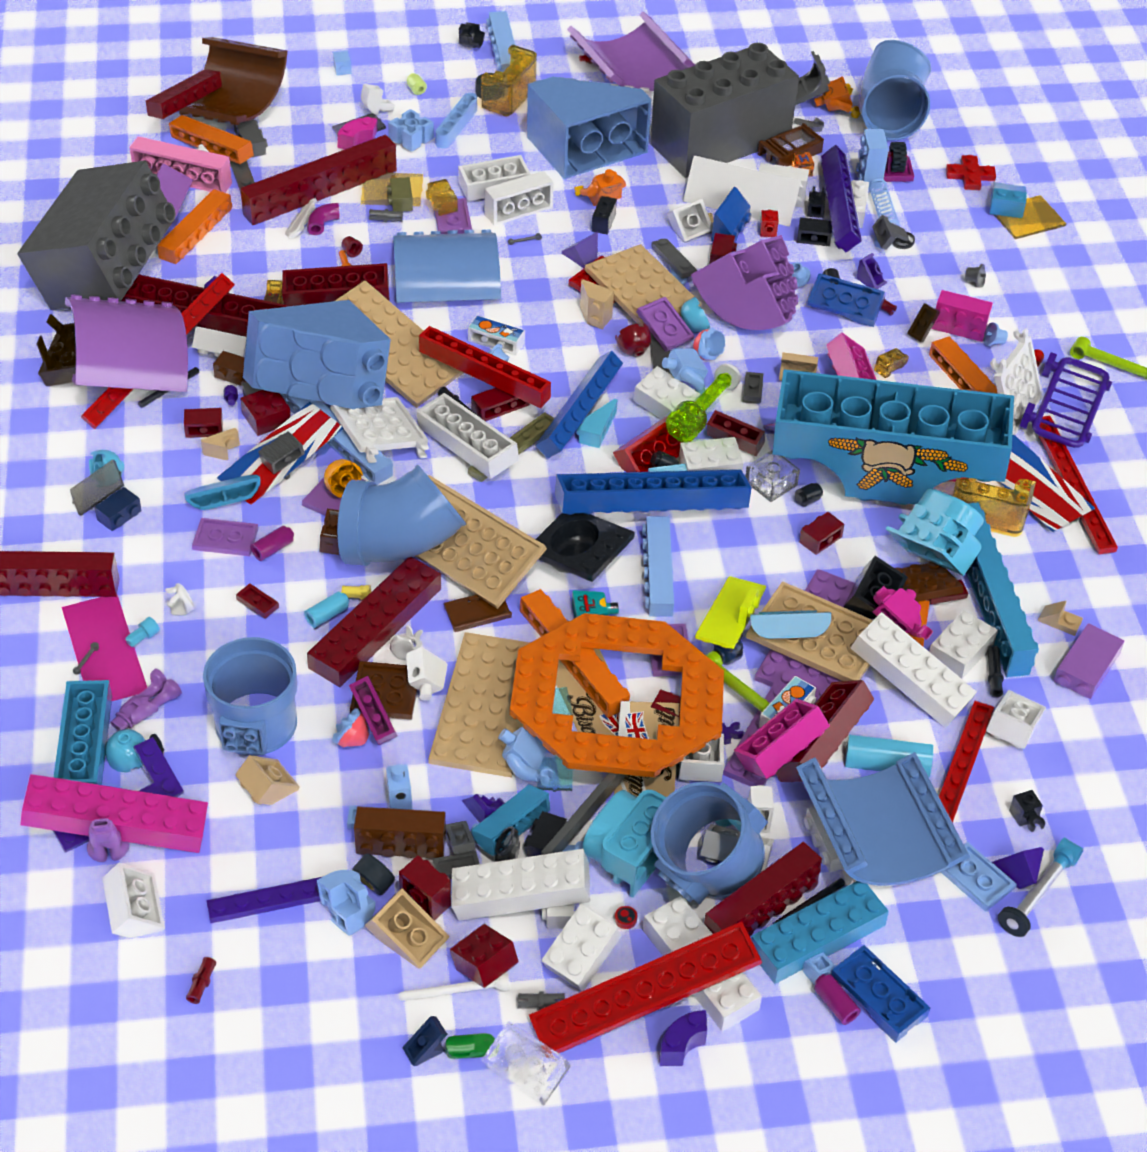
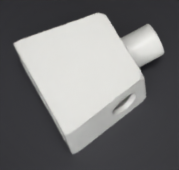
M423 647L406 653L409 684L420 691L419 698L421 700L427 701L432 699L433 693L444 688L448 663Z

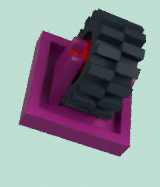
M905 142L890 143L884 173V180L886 182L914 181V172L910 156H907Z

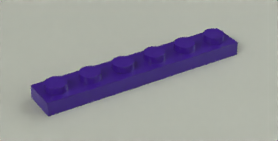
M322 877L206 900L210 924L319 902L321 900L317 880Z

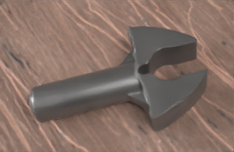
M815 117L814 121L800 118L794 119V124L802 125V123H805L815 132H821L822 128H824V122Z

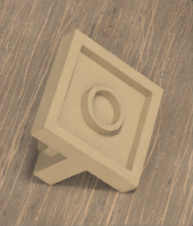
M782 352L779 381H782L784 370L816 373L818 357Z

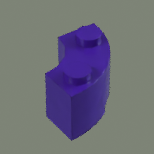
M706 1010L685 1014L670 1025L662 1041L660 1066H683L684 1058L689 1051L695 1047L706 1045L708 1031Z

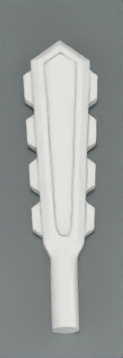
M316 198L311 199L308 204L301 208L300 213L296 215L295 220L286 229L285 235L288 238L292 239L303 231L304 225L308 222L309 215L316 208Z

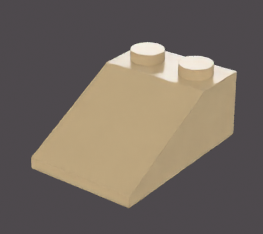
M402 888L364 925L380 942L418 969H421L450 937Z

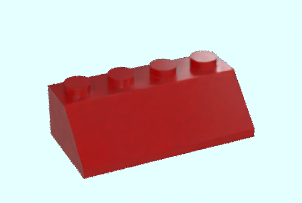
M675 414L664 417L615 450L613 454L621 469L625 472H648V468H652L650 459L654 453L660 450L678 458L680 443L691 442L678 415Z

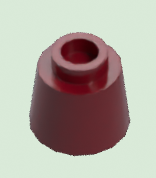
M347 236L342 240L341 246L349 257H357L362 252L363 244L361 241L352 236Z

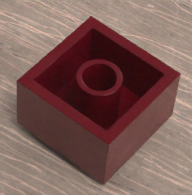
M260 390L240 398L242 414L257 436L274 431L291 417L290 407L280 393Z
M417 855L399 871L400 889L402 888L434 921L451 906L450 878L445 873H440L436 870L430 861L424 860Z
M482 924L449 949L456 970L483 988L487 987L519 962L513 941L486 924Z

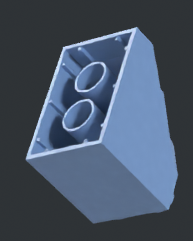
M555 76L528 83L527 138L563 179L574 177L648 153L652 99L642 89L614 86L610 83L579 81L574 78Z
M350 300L249 311L243 378L252 388L286 394L289 397L324 402L329 405L350 409L380 406L383 401L391 339Z

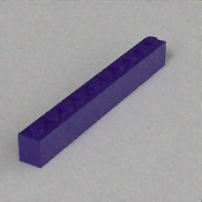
M834 145L821 155V166L823 167L822 173L825 178L826 198L829 202V215L832 220V233L835 238L834 244L838 249H842L847 253L862 242L847 157L837 145Z

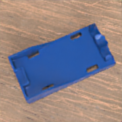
M819 273L807 304L808 306L840 314L857 323L874 327L885 299V291Z
M865 945L861 946L832 969L831 975L865 1007L876 1024L895 1043L929 1015L931 1007Z

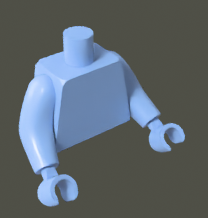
M673 349L669 353V357H665L662 360V367L669 369L676 380L688 382L695 387V390L701 394L699 408L706 405L704 378L708 373V369L695 349Z
M523 727L513 733L506 728L503 729L498 736V739L506 744L502 756L514 774L522 780L535 782L541 780L543 785H548L550 783L549 778H553L552 769L544 768L538 771L547 751L542 745L543 742L538 737H533Z

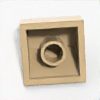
M583 279L581 281L580 309L587 324L603 330L612 319L614 291Z
M249 755L235 774L240 780V785L251 794L252 800L260 805H273L300 789V786L278 759Z

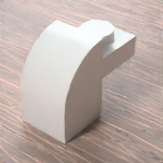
M363 84L361 101L368 110L376 115L379 114V110L383 112L388 110L394 111L395 104L389 99L382 98L384 90L378 85Z

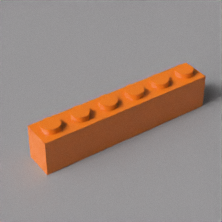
M181 115L168 123L172 138L197 148L200 144H203L210 153L228 156L232 162L242 164L254 156L251 141L185 115Z
M213 189L157 245L159 259L173 264H177L231 211L233 206L231 195Z
M950 336L931 343L929 356L959 389L997 394V387Z

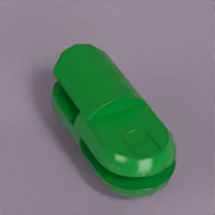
M489 1033L449 1036L445 1044L446 1055L450 1059L488 1057L497 1049L496 1038Z

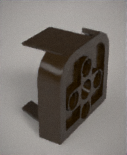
M50 314L46 323L56 331V334L48 351L42 335H40L36 343L43 360L38 374L46 387L72 383L73 374L76 372L74 323L63 325Z

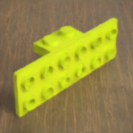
M729 576L699 627L695 639L705 643L720 645L723 648L734 649L750 620V614H754L755 609H758L766 586Z

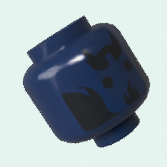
M738 640L734 649L723 648L715 644L713 651L720 655L723 665H729L742 658L744 647L743 643Z

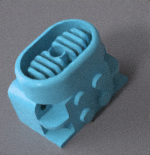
M927 489L908 516L902 513L898 516L903 523L899 530L889 526L885 528L907 552L964 576L981 550V543L975 535L982 526L984 519L976 509L966 502L939 490Z
M625 790L618 791L595 817L583 841L582 849H584L585 854L601 863L603 869L613 874V882L620 884L622 881L630 884V896L632 898L635 897L655 871L656 867L654 864L659 859L653 849L651 827L657 809L667 797L654 790H645L638 797Z

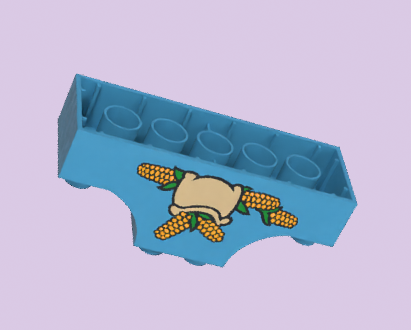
M784 370L775 421L772 455L785 456L788 459H813L822 463L840 478L844 485L845 496L856 497L864 501L872 499L895 502L899 505H916L927 489H933L935 486L948 480L965 477L982 482H1005L1012 450L1014 395Z

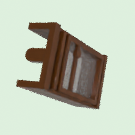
M802 123L801 126L776 135L766 141H759L757 155L766 154L767 162L772 161L774 156L777 159L776 165L789 167L801 161L799 155L801 158H806L805 155L810 158L822 153L824 139L805 123Z

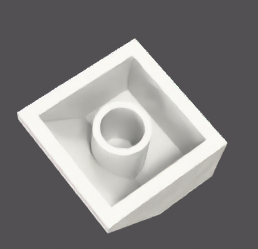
M702 199L667 212L672 229L683 242L711 232L713 229Z

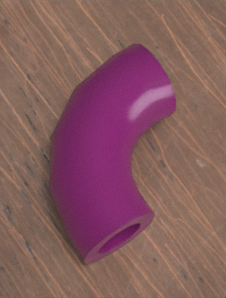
M339 203L324 204L316 208L309 215L307 230L311 235H320L324 231V224L326 222L340 219Z

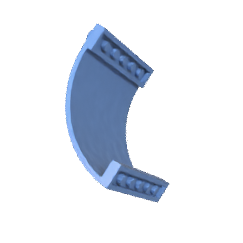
M491 229L481 230V233H475L474 230H464V233L451 230L447 231V234H441V231H430L431 234L424 235L423 231L413 232L414 235H407V232H396L397 235L393 236L396 303L501 299L498 241L496 232H491Z
M915 752L896 761L897 764L885 770L853 779H826L816 757L796 767L845 872L856 881L877 886L910 883L940 873L970 858Z

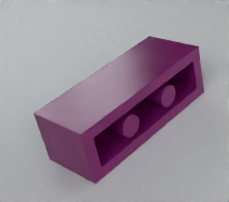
M366 676L350 684L349 687L378 745L397 737L398 735L369 677Z

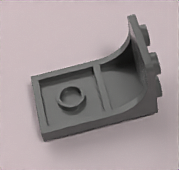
M814 50L811 51L813 57L812 68L807 74L799 77L795 105L830 91L828 87L830 81L825 73V66L819 54L816 55Z

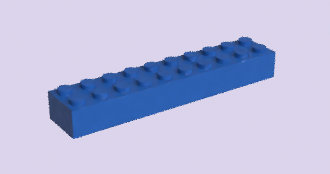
M741 469L556 474L554 495L561 512L569 515L574 513L592 514L594 512H666L668 510L686 511L693 509L699 511L705 509L723 510L727 508L739 510L749 508L752 487Z

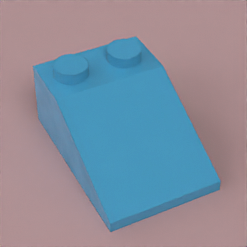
M993 182L990 214L1023 219L1027 198L1026 186Z

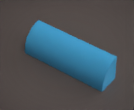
M530 784L472 829V834L478 845L488 854L495 856L497 840L507 827L513 826L518 830V835H521L533 825L535 818L539 819L542 811L549 812L551 810L549 793Z

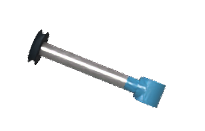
M1063 837L1054 851V861L1018 907H1004L998 914L999 924L1006 932L1015 937H1024L1031 929V923L1027 916L1064 868L1076 865L1084 848Z

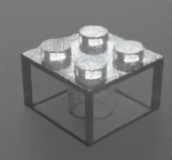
M773 450L747 465L745 475L751 487L770 502L798 486L800 469L785 457L772 455Z

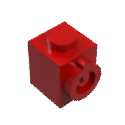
M771 209L761 210L760 237L777 236L778 211Z

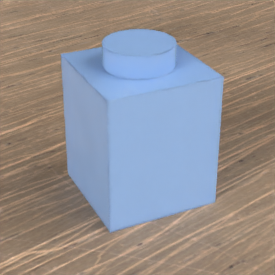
M348 50L333 52V65L336 76L352 74Z

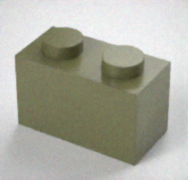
M410 177L390 178V185H387L389 206L392 205L393 211H413Z

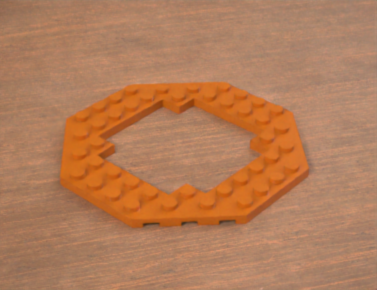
M584 613L518 649L510 716L518 719L523 724V728L533 737H538L543 742L542 745L551 754H556L562 760V764L568 769L655 778L661 774L663 769L668 766L671 768L681 762L689 753L694 754L704 748L707 742L721 737L724 670L665 621ZM581 647L661 655L662 670L682 672L679 726L658 724L657 740L572 731L573 715L553 713L559 659L580 661Z

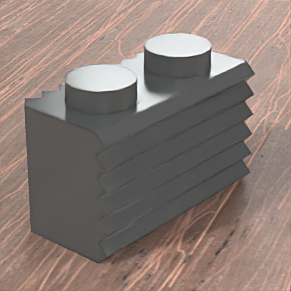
M289 431L278 436L271 444L263 446L258 452L261 462L273 474H276L305 454L302 444Z

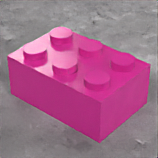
M942 290L936 305V309L940 311V314L932 329L983 342L993 302Z

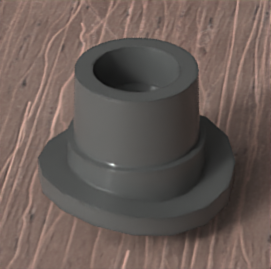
M981 263L979 267H967L965 280L976 283L977 287L985 285L987 276L985 264Z

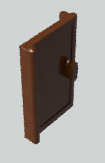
M478 595L443 603L444 610L447 612L454 632L512 618V612L509 610L506 601L498 609L481 599Z

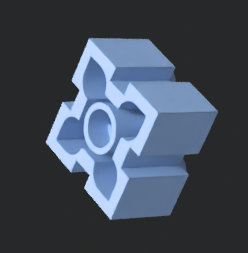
M412 109L402 113V118L396 117L388 122L389 138L397 144H403V147L411 152L419 148L421 143H427L434 138V122L426 117L420 118V114Z

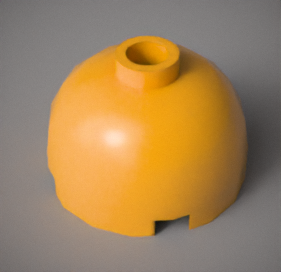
M335 460L325 469L324 484L332 494L341 498L348 482L351 480H361L363 472L357 464L350 460Z

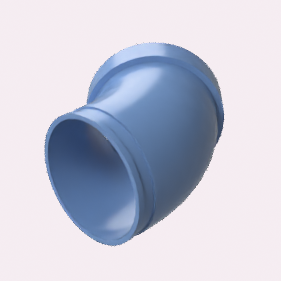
M884 40L879 42L869 59L863 75L859 102L861 117L868 129H884L886 140H901L913 135L924 125L930 112V96L925 84L931 73L932 66L928 57L914 45L900 40Z
M417 464L413 470L387 484L377 485L374 481L351 480L348 482L342 495L338 515L337 535L339 553L342 561L348 565L368 566L371 562L398 561L419 555L440 545L467 523Z

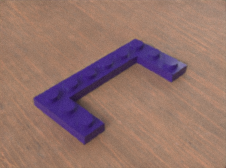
M154 737L134 746L133 749L152 781V784L138 791L172 797L184 794L182 786ZM53 831L64 853L89 842V836Z

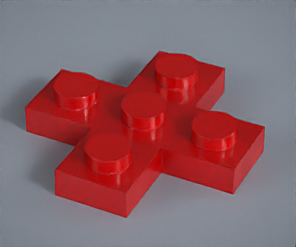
M961 155V164L946 165L947 179L963 180L964 190H981V181L996 180L995 166H980L978 156Z

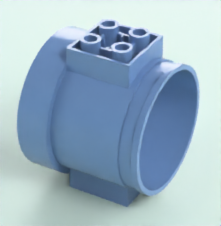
M261 637L236 639L215 650L204 666L203 682L207 701L212 707L215 730L218 739L221 741L222 750L242 755L258 756L274 752L283 747L293 737L297 728L295 695L298 680L296 663L291 653L281 644ZM250 694H268L276 697L269 702L255 706L230 704L234 700Z
M696 782L682 786L667 796L653 818L651 841L653 849L659 858L654 864L659 870L657 875L672 889L677 890L690 903L694 900L700 905L707 896L727 898L761 872L765 859V847L760 832L767 825L768 821L753 804L724 782L721 785L709 782ZM722 819H732L741 822L739 840L734 850L724 861L705 871L687 872L686 852L692 838L700 829L711 822Z

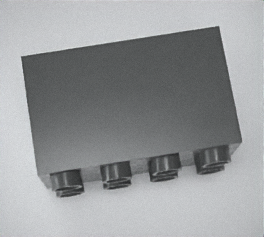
M760 42L752 43L748 48L736 52H725L722 57L710 61H699L695 66L684 70H672L668 75L654 79L650 145L684 178L689 177L694 156L729 163L758 152L759 141H766L792 129L799 75L784 60L778 58L770 51L766 44Z
M146 160L77 170L17 252L18 257L50 310L71 308L65 305V297H71V294L82 295V298L89 299V296H98L100 300H107L108 297H113L121 301L157 245L161 242L170 225L174 222L176 218L175 208L170 202H167L160 188V180L156 174L152 173Z

